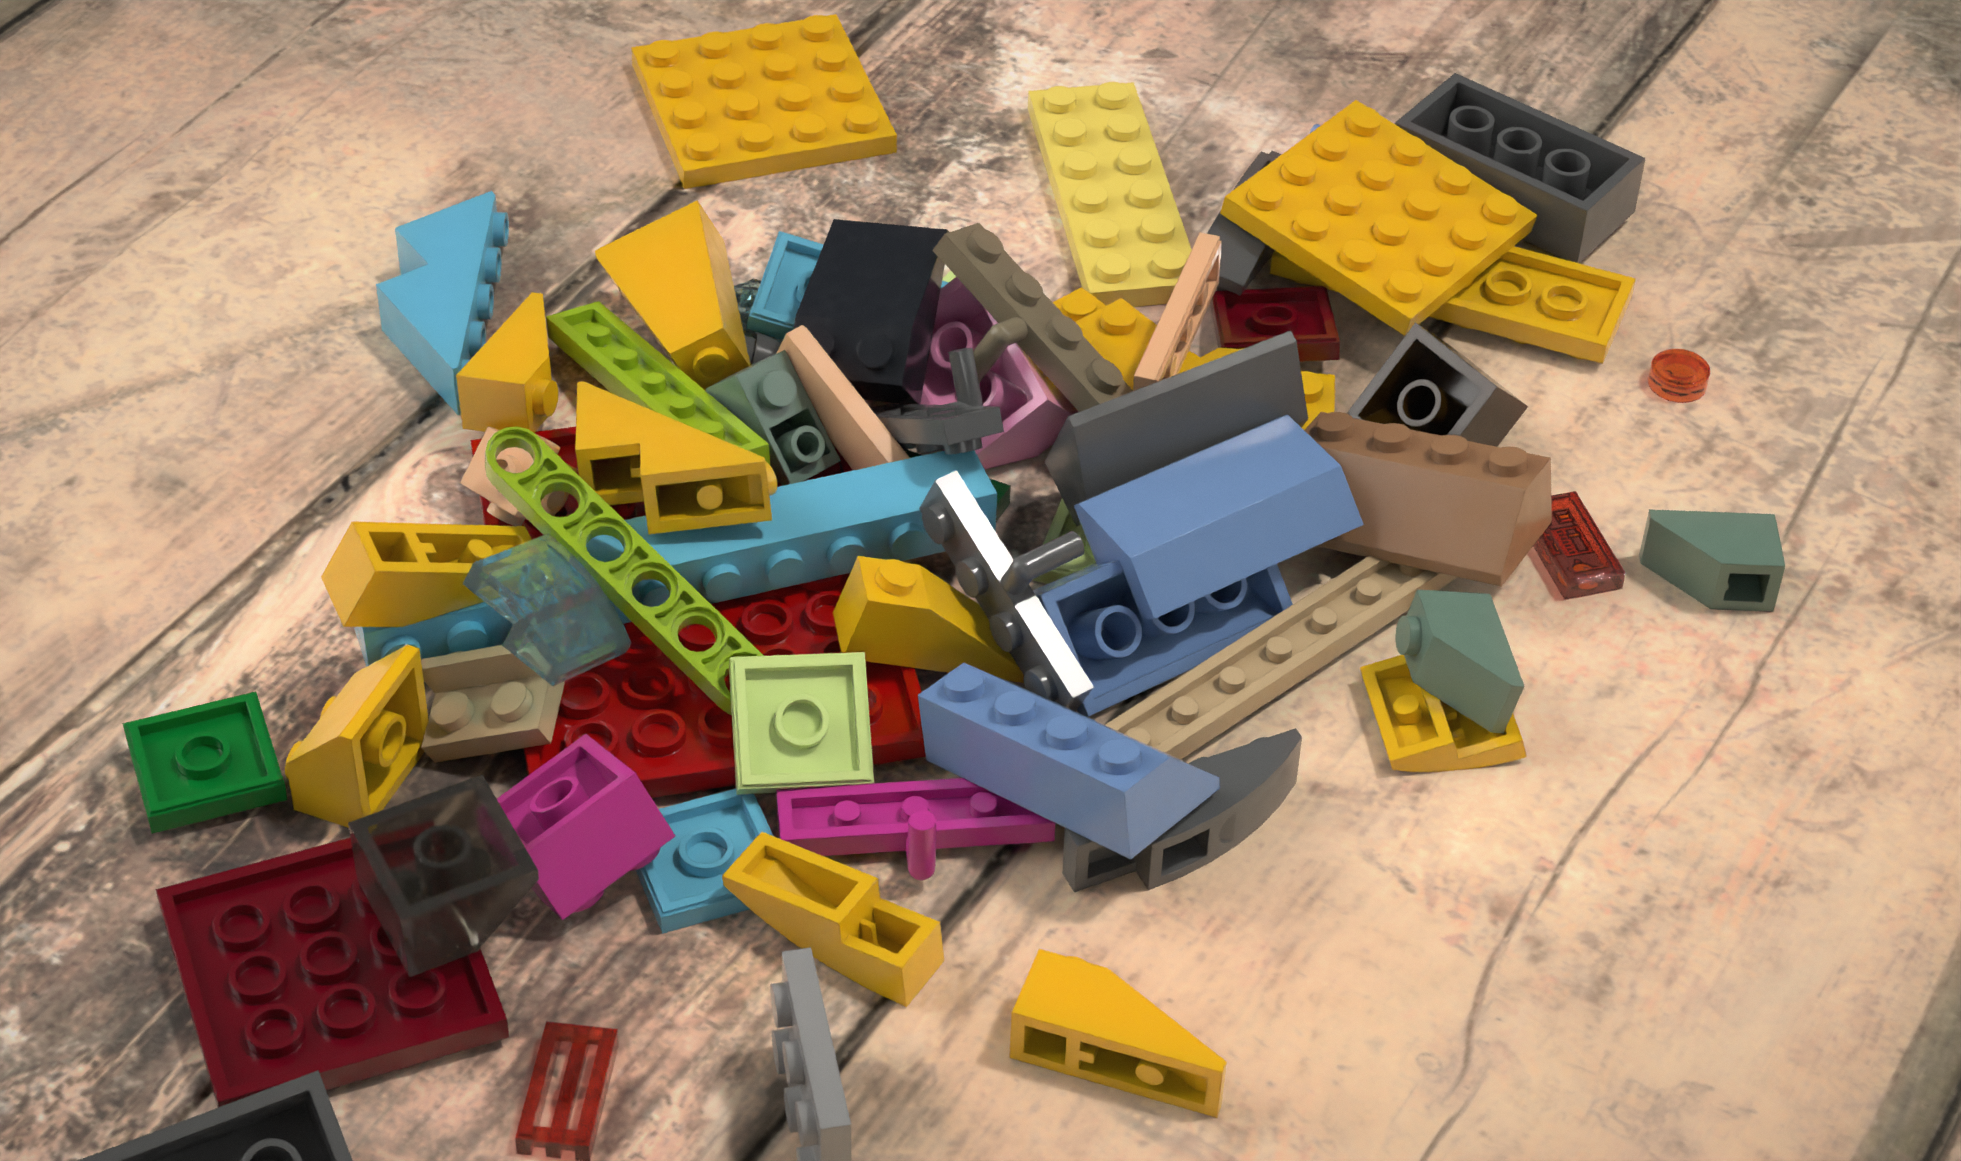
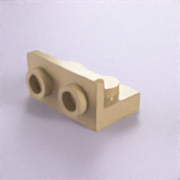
M513 641L498 646L464 652L458 651L447 655L421 659L423 680L435 693L429 715V723L426 727L421 748L434 763L551 744L566 678L535 641Z

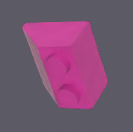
M587 734L583 735L475 814L480 824L535 894L562 920L572 913L584 911L594 905L602 897L605 888L628 871L637 870L649 864L656 858L660 848L675 837L674 832L636 773Z

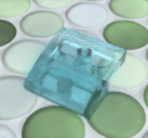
M549 533L474 562L463 582L464 586L513 624L502 646L552 686L626 653L631 644V640L620 617L599 584L586 568Z

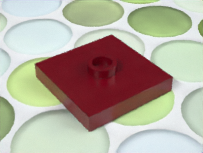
M1327 287L1247 289L1240 296L1228 290L1215 291L1211 300V312L1219 348H1247L1291 331L1297 342L1300 362L1340 359V340Z

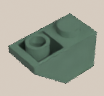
M785 350L756 362L706 388V391L769 444L770 466L781 485L803 482L841 461Z
M1649 509L1639 553L1640 564L1709 609L1774 612L1785 570V561L1775 514Z

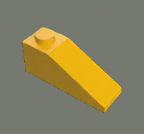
M532 292L456 375L463 429L486 432L488 427L502 430L507 427L517 426L529 429L535 433L543 422L555 412L559 393L557 383L551 377L542 293Z
M352 521L325 568L321 579L343 627H405L543 584L549 573L525 526Z
M857 556L833 611L841 653L865 652V661L948 673L962 663H966L1006 681L1024 683V675L1011 654L1002 650L995 642L990 630L989 619L977 602L921 565L905 563L896 559L884 560Z
M1042 949L1038 950L1011 1012L1009 1058L1218 1118L1222 1106L1227 1061L1109 968L1089 963L1079 957L1064 956Z

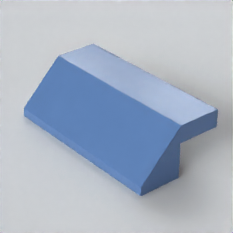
M1288 414L1074 505L1097 565L1120 561L1143 621L1162 616L1364 525L1341 465Z

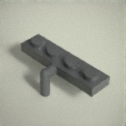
M963 348L948 352L957 402L944 405L889 403L871 407L872 411L903 450L916 448L917 453H926L944 449L945 454L948 455L965 453L982 448L981 437L1004 432L1000 407L983 406L973 348Z
M957 470L936 479L919 507L926 532L935 543L941 544L956 567V576L960 586L968 596L975 598L989 619L990 630L995 642L1002 650L1011 654L1023 673L1026 689L1076 712L1094 686L1029 583L1032 579L1084 554V544L1080 536L1076 532L1071 531L1013 560Z

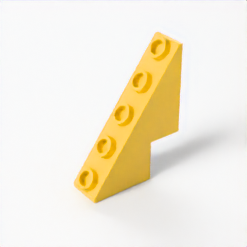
M584 381L577 382L575 451L579 476L608 505L644 502L648 534L772 521L770 496L777 491V479L772 467L765 461L764 457Z

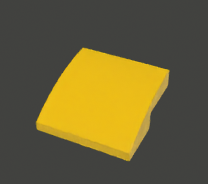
M1404 655L1360 667L1392 770L1443 772L1475 769L1527 757L1524 742L1513 713L1504 733H1491L1413 683Z

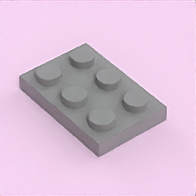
M810 947L783 951L782 982L770 984V995L776 1028L784 1027V1029L772 1030V1046L777 1073H786L789 1085L788 1088H784V1102L790 1133L798 1132L802 1146L796 1148L797 1161H851V1121L812 950Z

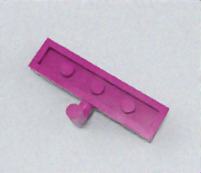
M964 778L776 790L780 839L822 856L906 851L908 871L914 879L920 881L927 880L934 874L936 868V849L1055 841V822Z

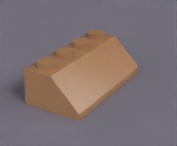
M1320 412L1304 430L1341 465L1364 524L1317 545L1319 547L1365 557L1370 555L1387 562L1502 587L1552 522L1550 457L1526 453V451L1518 447L1508 446L1500 448L1470 442L1458 435L1440 436L1410 430L1407 426L1397 423L1380 424L1355 419L1343 412Z

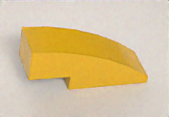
M761 832L722 875L723 885L732 894L801 949L811 947L813 957L831 969L905 1007L911 1003L944 962L941 925L939 921L882 899L880 897L877 877L767 833Z

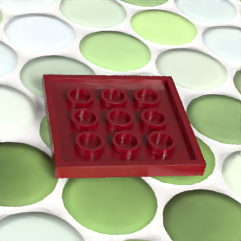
M431 816L155 889L218 1108L315 1071H319L325 1089L329 1090L509 1038L506 1014Z

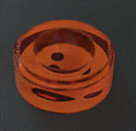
M1685 349L1665 350L1655 355L1652 359L1648 384L1656 395L1665 400L1677 403L1693 402L1700 399L1707 390L1710 367L1701 356Z

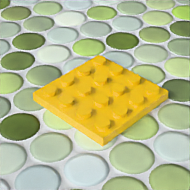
M837 14L828 16L812 15L803 20L779 24L763 23L748 29L729 32L714 31L698 37L673 41L658 40L649 45L631 47L632 66L684 189L897 153V134Z
M1358 100L1353 101L1224 197L1220 212L1221 215L1404 336L1415 322L1417 324L1423 322L1531 233L1537 218V214L1519 204L1511 196L1500 192L1472 174L1464 166L1453 162L1425 144L1420 138L1409 134L1381 116L1376 110L1365 106Z

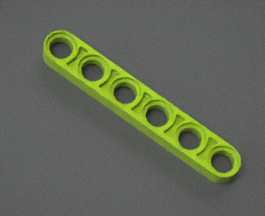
M517 426L507 427L496 432L489 439L485 450L486 476L492 485L719 708L732 715L731 694L724 681L725 677L729 674L730 657L764 655L538 435L529 429ZM517 447L529 452L534 462L529 469L523 472L511 473L502 469L496 462V458L501 451ZM563 491L574 496L579 507L573 514L567 517H556L543 509L541 501L551 492ZM609 535L620 541L624 552L614 561L603 562L593 558L587 551L586 545L596 536ZM653 579L666 586L670 597L659 606L649 607L642 605L635 599L632 589L642 580ZM700 624L712 631L716 642L706 651H690L681 644L678 633L688 625Z

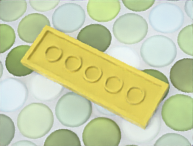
M1106 82L1101 85L1069 88L1054 86L1044 90L1028 91L1027 109L1082 288L1105 305L1120 298L1133 307L1167 304L1192 249L1134 82Z

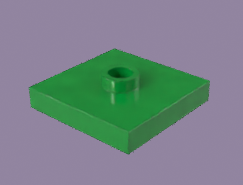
M256 691L123 723L127 745L151 834L288 800L284 779Z

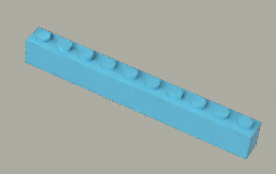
M975 450L949 455L945 454V451L777 487L776 493L770 496L772 521L648 534L646 516L625 521L710 604L847 574L851 572L857 556L904 561L944 552L943 546L935 543L926 532L919 507L934 481L956 470L996 532L997 492ZM609 535L596 536L586 545L589 554L596 560L603 562L614 561L624 552L620 541ZM545 537L532 540L549 573L543 584L405 627H354L367 667L406 645L419 648L421 659L458 651L464 652L508 644L513 641L533 640L536 643L632 621ZM653 579L642 580L632 589L635 599L642 605L649 607L659 606L670 597L666 586Z

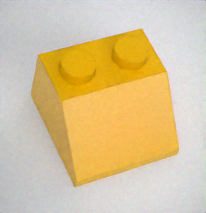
M406 645L353 674L338 696L329 698L323 707L319 721L303 741H298L293 745L286 759L285 775L289 779L294 810L362 833H367L425 752L421 747L429 718L419 648Z

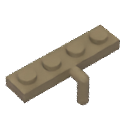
M976 223L943 235L932 251L998 322L990 328L973 351L979 383L1009 345L1017 343L1079 412L1133 392L1123 380L1119 369L1111 362L1105 360L1083 336L1078 324L1071 318L1063 315L1043 293L1040 283L1033 276L1024 272L1004 250L1002 242L995 234L986 230L980 223Z

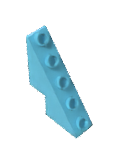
M492 191L396 227L395 234L401 275L376 284L382 331L457 415H460L461 411L456 375L486 343V325L483 319H492L494 309L493 285L490 283H499L501 277L502 260L501 250L498 246L506 247L508 244V213L497 212L496 197Z

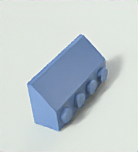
M1119 560L1098 565L1097 563L1033 590L1094 686L1077 709L1079 714L1086 717L1193 669L1293 605L1277 564L1162 616L1144 621Z
M962 663L918 695L927 761L1129 859L1135 857L1220 789L1219 777L966 663Z

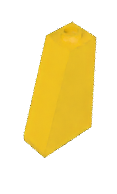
M698 200L595 250L597 260L674 364L705 391L706 388L750 366L725 242Z

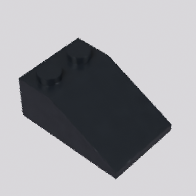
M833 219L797 311L793 330L801 325L807 328L864 400L900 404L921 403L945 267L942 260L932 250L943 235L949 233L948 229Z

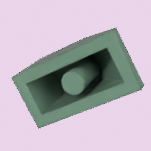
M1417 589L1407 615L1401 616L1397 623L1395 634L1397 651L1400 655H1404L1413 683L1489 732L1504 733L1525 686L1491 594Z

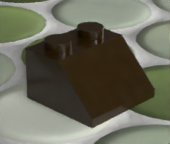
M1415 322L1346 414L1351 415L1355 419L1380 424H1402L1410 430L1440 436L1458 435L1470 442L1498 447L1528 406L1447 342Z

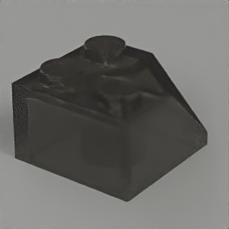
M483 775L348 823L357 880L409 977L477 952L539 880L536 865Z

